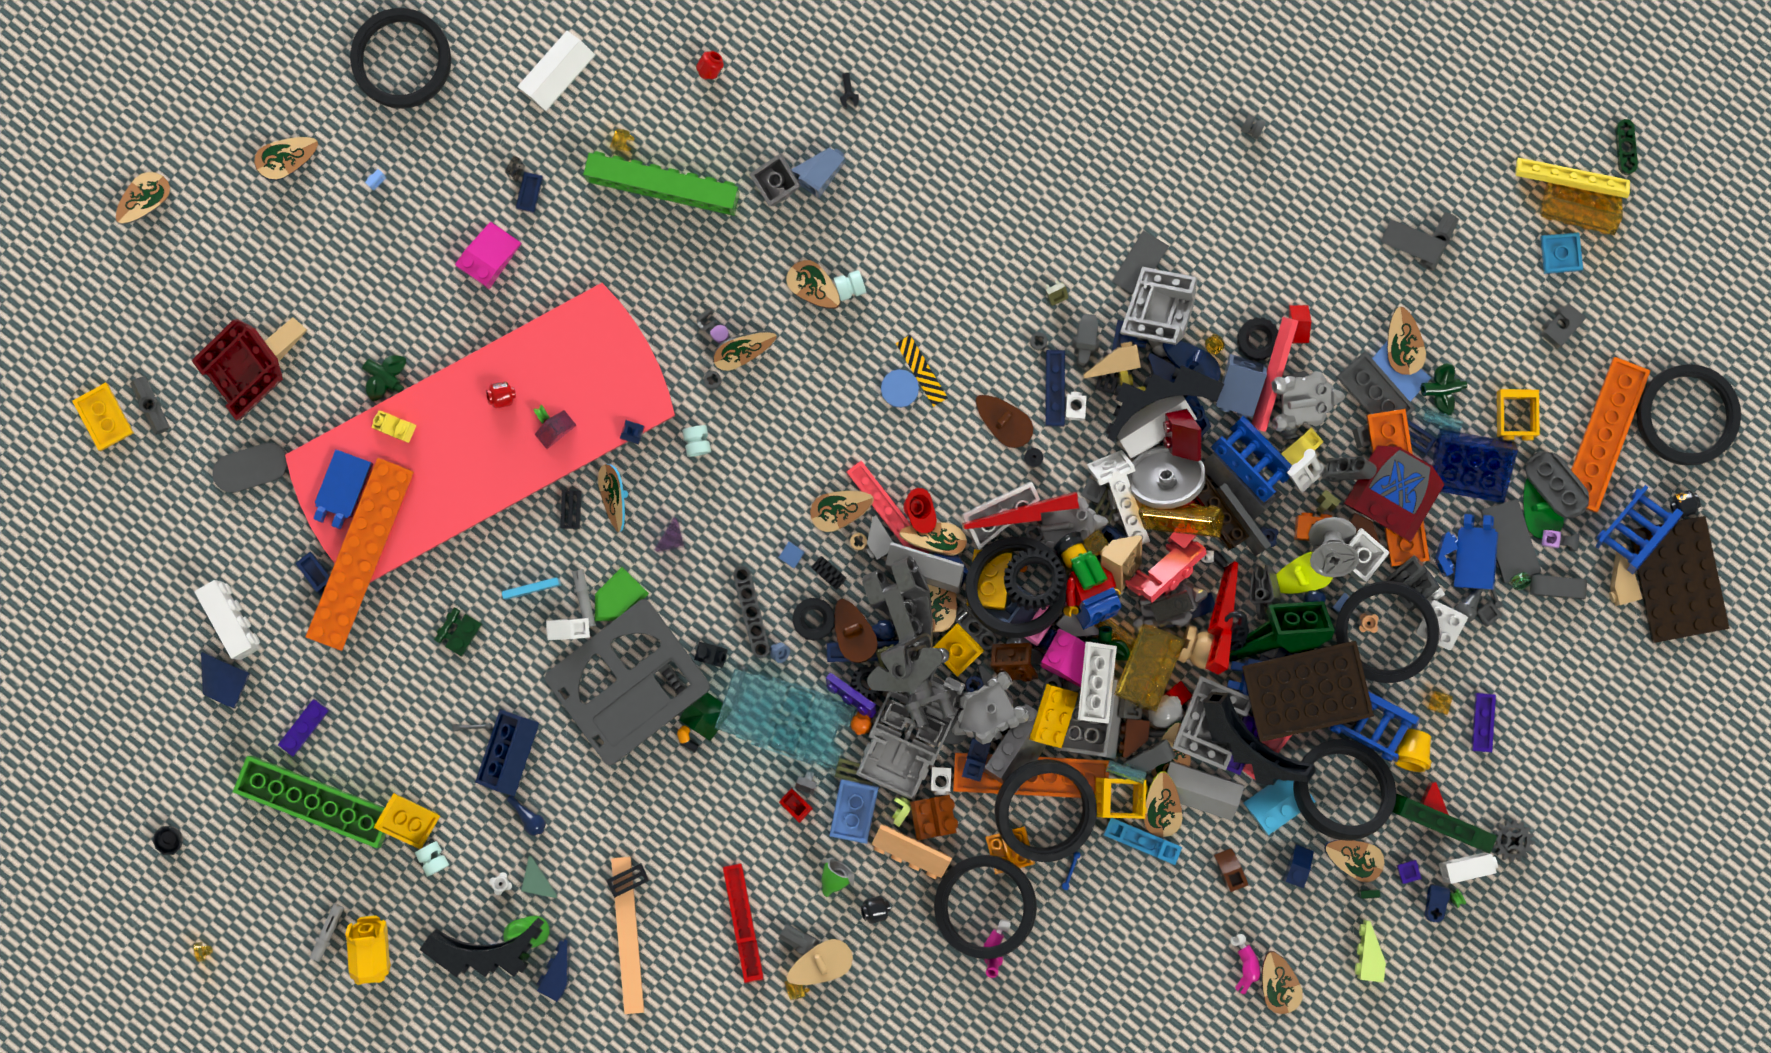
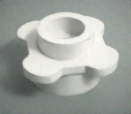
M504 872L500 873L496 878L492 877L489 881L496 895H501L503 891L512 888V883L508 881L507 874Z

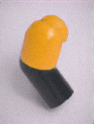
M683 725L677 731L679 743L695 753L699 744L690 740V729L688 726Z

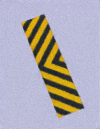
M911 335L897 342V347L932 406L934 407L946 400L948 397Z

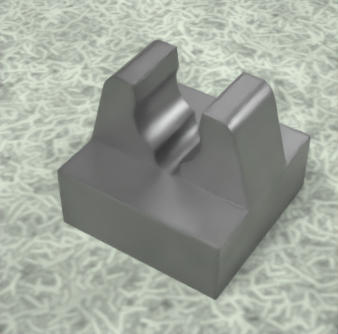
M807 770L804 778L799 776L795 789L813 795L817 782L812 781L814 773Z

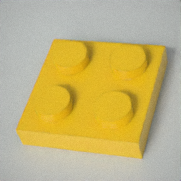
M958 623L933 647L948 650L949 659L944 664L957 677L985 651Z

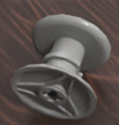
M1337 517L1324 518L1310 528L1308 534L1310 543L1313 546L1318 545L1310 558L1311 567L1316 573L1326 577H1341L1351 573L1357 567L1359 562L1358 553L1352 546L1348 545L1357 533L1356 528L1351 522Z

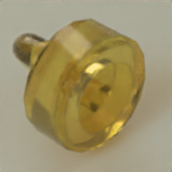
M1212 334L1205 340V348L1211 354H1219L1225 347L1223 339L1217 334Z
M202 942L194 943L193 945L197 962L205 961V956L213 953V948L211 946H203Z

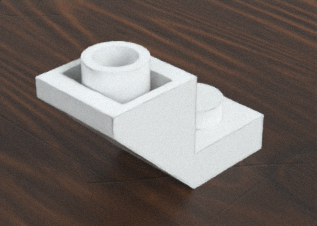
M588 618L546 621L547 640L590 637Z

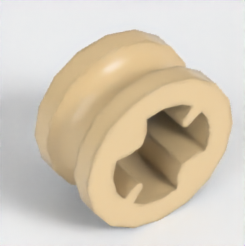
M855 533L850 539V544L855 550H863L867 546V538L862 533ZM860 536L863 538V545L861 547H859V545L858 547H856L854 545V538L858 537L859 539Z

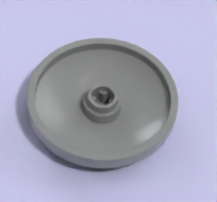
M1164 446L1151 448L1140 454L1132 462L1135 472L1128 474L1132 495L1142 504L1157 509L1176 508L1191 502L1202 491L1206 478L1202 461L1197 462L1173 456L1168 448L1166 449Z

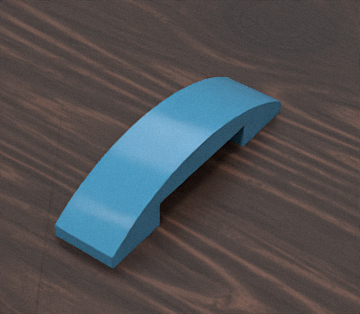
M1110 818L1103 834L1106 837L1174 865L1182 850V847L1114 818Z

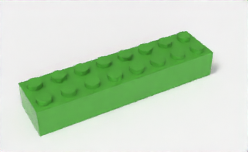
M594 151V154L588 153L583 174L588 183L735 216L740 196L739 189L733 182L724 181V183H720L712 177L702 179L698 178V175L694 173L680 174V171L669 168L667 171L655 164L646 166L637 160H631V162L624 161V158L620 156L606 157L604 153Z
M254 756L246 757L233 793L369 846L381 848L386 834L377 830L374 826L385 807Z

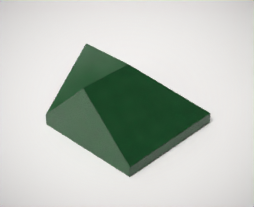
M707 692L685 709L679 720L711 741L732 709Z

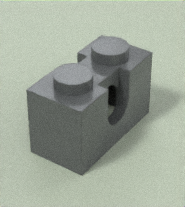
M1569 303L1564 307L1560 305L1553 313L1556 315L1552 321L1548 319L1541 327L1543 331L1540 335L1556 349L1562 347L1586 319L1584 315ZM1558 320L1565 324V329H1561L1557 325Z

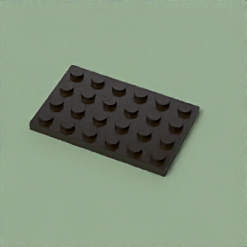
M1706 516L1680 520L1637 570L1652 643L1730 629ZM1645 527L1632 529L1634 533L1644 540L1650 541L1653 537L1651 535L1652 532ZM1630 539L1633 554L1636 553L1638 555L1641 552L1640 546Z
M1356 641L1242 666L1260 742L1374 717Z

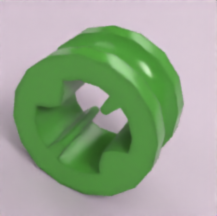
M542 404L539 409H533L542 424H544L545 420H550Z
M1455 889L1454 893L1450 892V899L1456 908H1459L1460 904H1466L1459 889Z

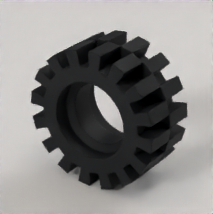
M822 556L811 566L819 576L836 590L847 579Z
M864 665L863 668L859 667L854 672L850 687L874 702L877 698L881 697L884 691L867 690L862 687L861 680L868 677L875 669L874 665L870 667Z

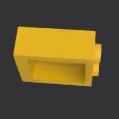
M1500 389L1497 391V437H1503L1504 441L1515 440V437H1522V441H1533L1535 437L1540 435L1539 390ZM1504 399L1530 400V431H1504Z
M1096 778V817L1145 819V813H1147L1146 794L1148 792L1146 780ZM1111 783L1133 784L1132 813L1110 812Z

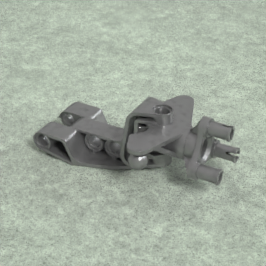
M908 556L892 564V572L896 583L892 585L880 569L862 578L870 605L883 611L895 626L899 638L897 645L881 653V659L888 670L877 666L868 676L867 683L872 690L906 692L909 697V701L905 705L906 710L910 713L914 728L919 729L929 725L923 710L927 704L935 701L938 702L943 718L953 716L955 713L949 699L951 698L949 691L932 688L931 682L936 669L942 663L948 661L949 652L945 648H932L933 620L930 590L915 559Z

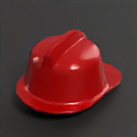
M923 488L911 490L903 504L904 512L909 517L910 523L916 531L929 533L935 528L937 522L931 495Z

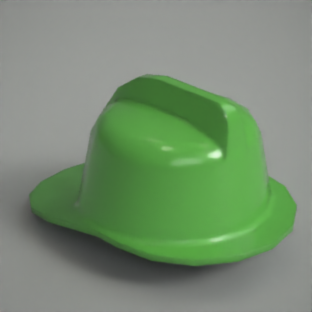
M529 916L514 920L505 927L503 933L504 941L506 942L519 936L537 918H540L544 921L541 927L543 931L536 940L533 938L530 942L533 944L531 948L537 947L548 939L550 933L547 921L539 916Z

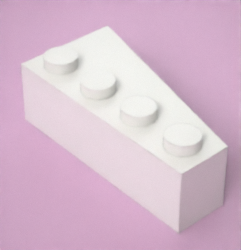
M1028 482L961 514L964 522L1036 503L1040 500V497L1033 483ZM1010 524L968 530L977 549L980 550Z

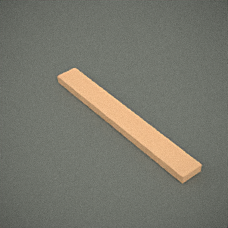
M631 856L611 858L613 877L632 868ZM631 872L614 880L613 885L633 876V873ZM633 880L616 888V892L633 885ZM631 889L615 897L624 1014L644 1013L634 889Z

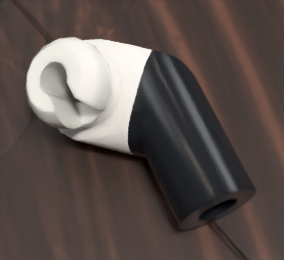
M1206 550V555L1201 559L1204 563L1216 562L1221 569H1224L1229 564L1217 550Z

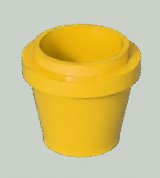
M1407 729L1395 753L1399 754V760L1395 764L1400 768L1413 772H1425L1430 769L1432 763L1430 760L1431 736L1423 731Z

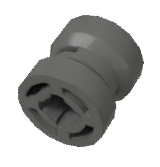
M1249 114L1242 126L1241 132L1250 133L1252 137L1258 139L1266 122L1256 120L1253 115Z

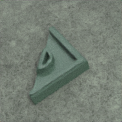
M529 856L521 891L557 898L558 895L533 859V856Z

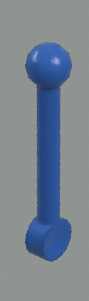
M1078 851L1073 853L1074 859L1066 881L1062 884L1064 890H1068L1070 887V878L1077 859L1081 856Z

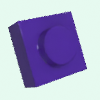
M1416 860L1396 865L1402 884L1422 879Z

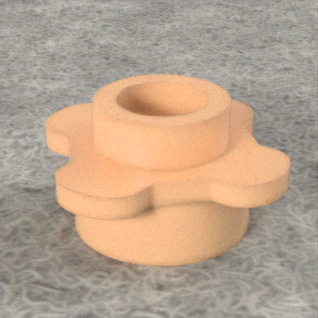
M1365 613L1360 615L1361 625L1359 630L1361 632L1371 631L1376 633L1378 631V616L1376 614L1366 615Z

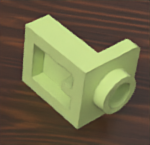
M903 796L900 799L897 797L894 799V801L903 806L902 810L898 808L892 816L895 819L893 823L898 827L901 826L911 811L910 801Z

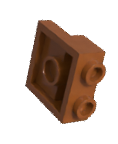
M950 795L910 802L917 840L957 833L958 821L953 815L955 803L950 798Z

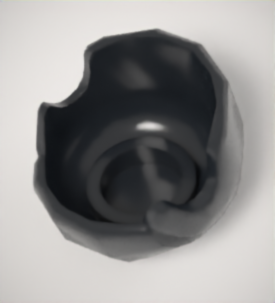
M163 826L155 832L153 844L155 849L162 855H174L182 847L183 836L178 828Z

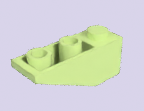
M1363 920V924H1360L1359 935L1362 937L1361 943H1358L1357 955L1360 956L1359 963L1355 965V974L1360 980L1384 982L1386 966L1384 956L1371 921Z

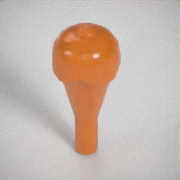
M857 712L851 719L850 727L857 735L867 734L872 728L871 718Z

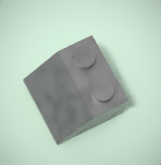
M781 153L749 174L768 206H776L801 187Z

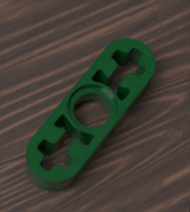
M1623 119L1615 127L1618 168L1622 174L1630 175L1638 168L1635 126L1631 120ZM1625 124L1626 127H1629V130L1626 131V137L1630 136V138L1621 139L1625 136V131L1621 130V127ZM1628 142L1631 145V151H1623L1622 143ZM1632 155V157L1628 158V163L1633 167L1628 170L1627 167H1624V164L1627 163L1626 156Z

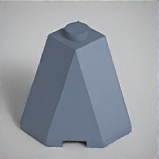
M829 147L791 170L804 189L820 198L845 164L844 154L836 148L833 150Z

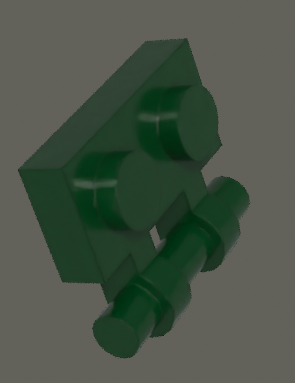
M454 607L451 613L447 614V619L443 626L437 630L438 634L434 640L441 643L445 637L449 640L445 647L463 657L483 624L467 614L460 620L457 618L460 610ZM452 624H457L458 626L454 633H448Z

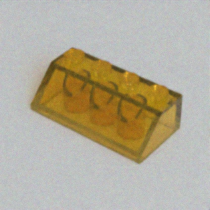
M1547 182L1541 203V217L1548 220L1561 221L1567 225L1580 226L1586 230L1599 231L1602 234L1615 235L1623 218L1622 197Z
M1194 503L1171 509H1157L1143 504L1138 512L1145 530L1219 538L1224 520L1222 508L1213 505L1204 507Z
M1143 623L1114 695L1144 710L1156 712L1185 640L1170 632Z

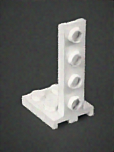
M1120 450L1087 464L1089 472L1099 485L1109 484L1127 537L1141 536L1142 545L1150 542L1137 502L1131 493V485L1127 474L1135 472V468L1126 454Z

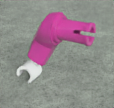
M1000 920L998 929H993L984 943V947H993L1001 944L1004 938L1002 931L1009 932L1010 921ZM1003 956L984 959L987 964L986 975L990 978L998 976V969L1003 963Z
M1237 934L1238 939L1231 937V943L1241 948L1238 954L1243 962V976L1235 988L1239 991L1244 986L1240 993L1246 994L1251 984L1260 978V965L1258 957L1251 946L1245 945V935Z

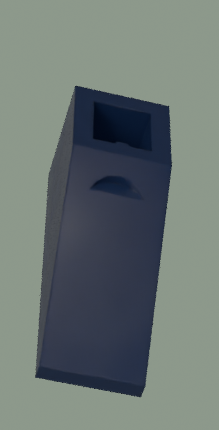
M566 938L564 941L560 940L555 949L558 953L555 958H550L546 966L548 969L546 975H541L536 984L539 986L537 990L539 993L556 1002L560 1001L569 984V938Z

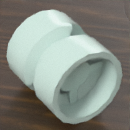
M859 270L850 272L847 278L844 275L833 278L841 301L851 298L852 294L859 296L866 293Z
M706 425L689 427L682 430L684 441L688 443L685 446L687 457L711 453L710 442L706 440L708 437Z
M437 841L415 852L418 861L424 864L422 869L427 877L449 866L446 857L440 854L442 849Z

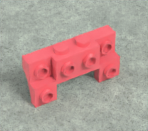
M1191 541L1185 549H1182L1175 542L1167 543L1165 546L1169 553L1148 571L1149 576L1138 569L1135 576L1129 581H1125V586L1138 596L1143 595L1153 603L1163 593L1167 595L1171 590H1175L1181 581L1190 577L1194 571L1193 566L1206 555V548L1197 541Z

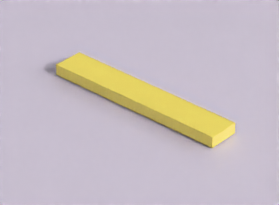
M1518 158L1516 161L1515 176L1628 198L1630 194V180L1523 158Z

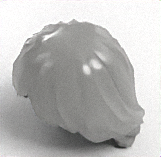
M1164 695L1154 699L1148 707V717L1151 723L1160 728H1169L1175 722H1181L1183 719V708L1178 696Z

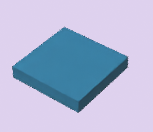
M1579 232L1540 236L1544 274L1583 270Z

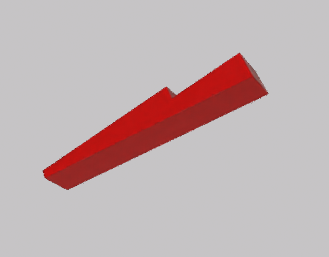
M1072 492L962 523L963 529L1041 521V513L1078 509V494Z
M1235 561L1224 568L1207 631L1214 635L1205 669L1217 675L1226 671L1229 667L1233 617L1227 622L1224 619L1229 613L1234 611L1238 563Z
M742 863L723 867L744 983L765 980Z

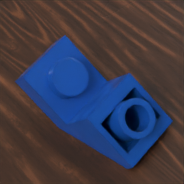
M1450 532L1442 535L1434 560L1443 577L1454 573L1452 570L1454 568L1453 563L1449 558L1446 559L1445 555L1458 549V540Z

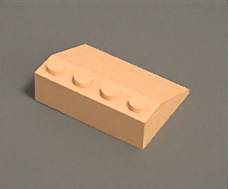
M882 823L871 844L875 846L873 850L883 855L885 852L890 853L893 860L900 863L904 860L909 863L908 867L917 871L921 868L927 871L926 875L933 879H937V877L942 878L952 860L951 856Z

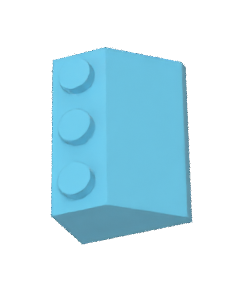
M1278 779L1274 785H1267L1243 802L1265 835H1270L1301 813L1294 797V781ZM1310 794V796H1311V798H1312V801L1315 803L1316 801L1314 800V798H1313L1312 795Z

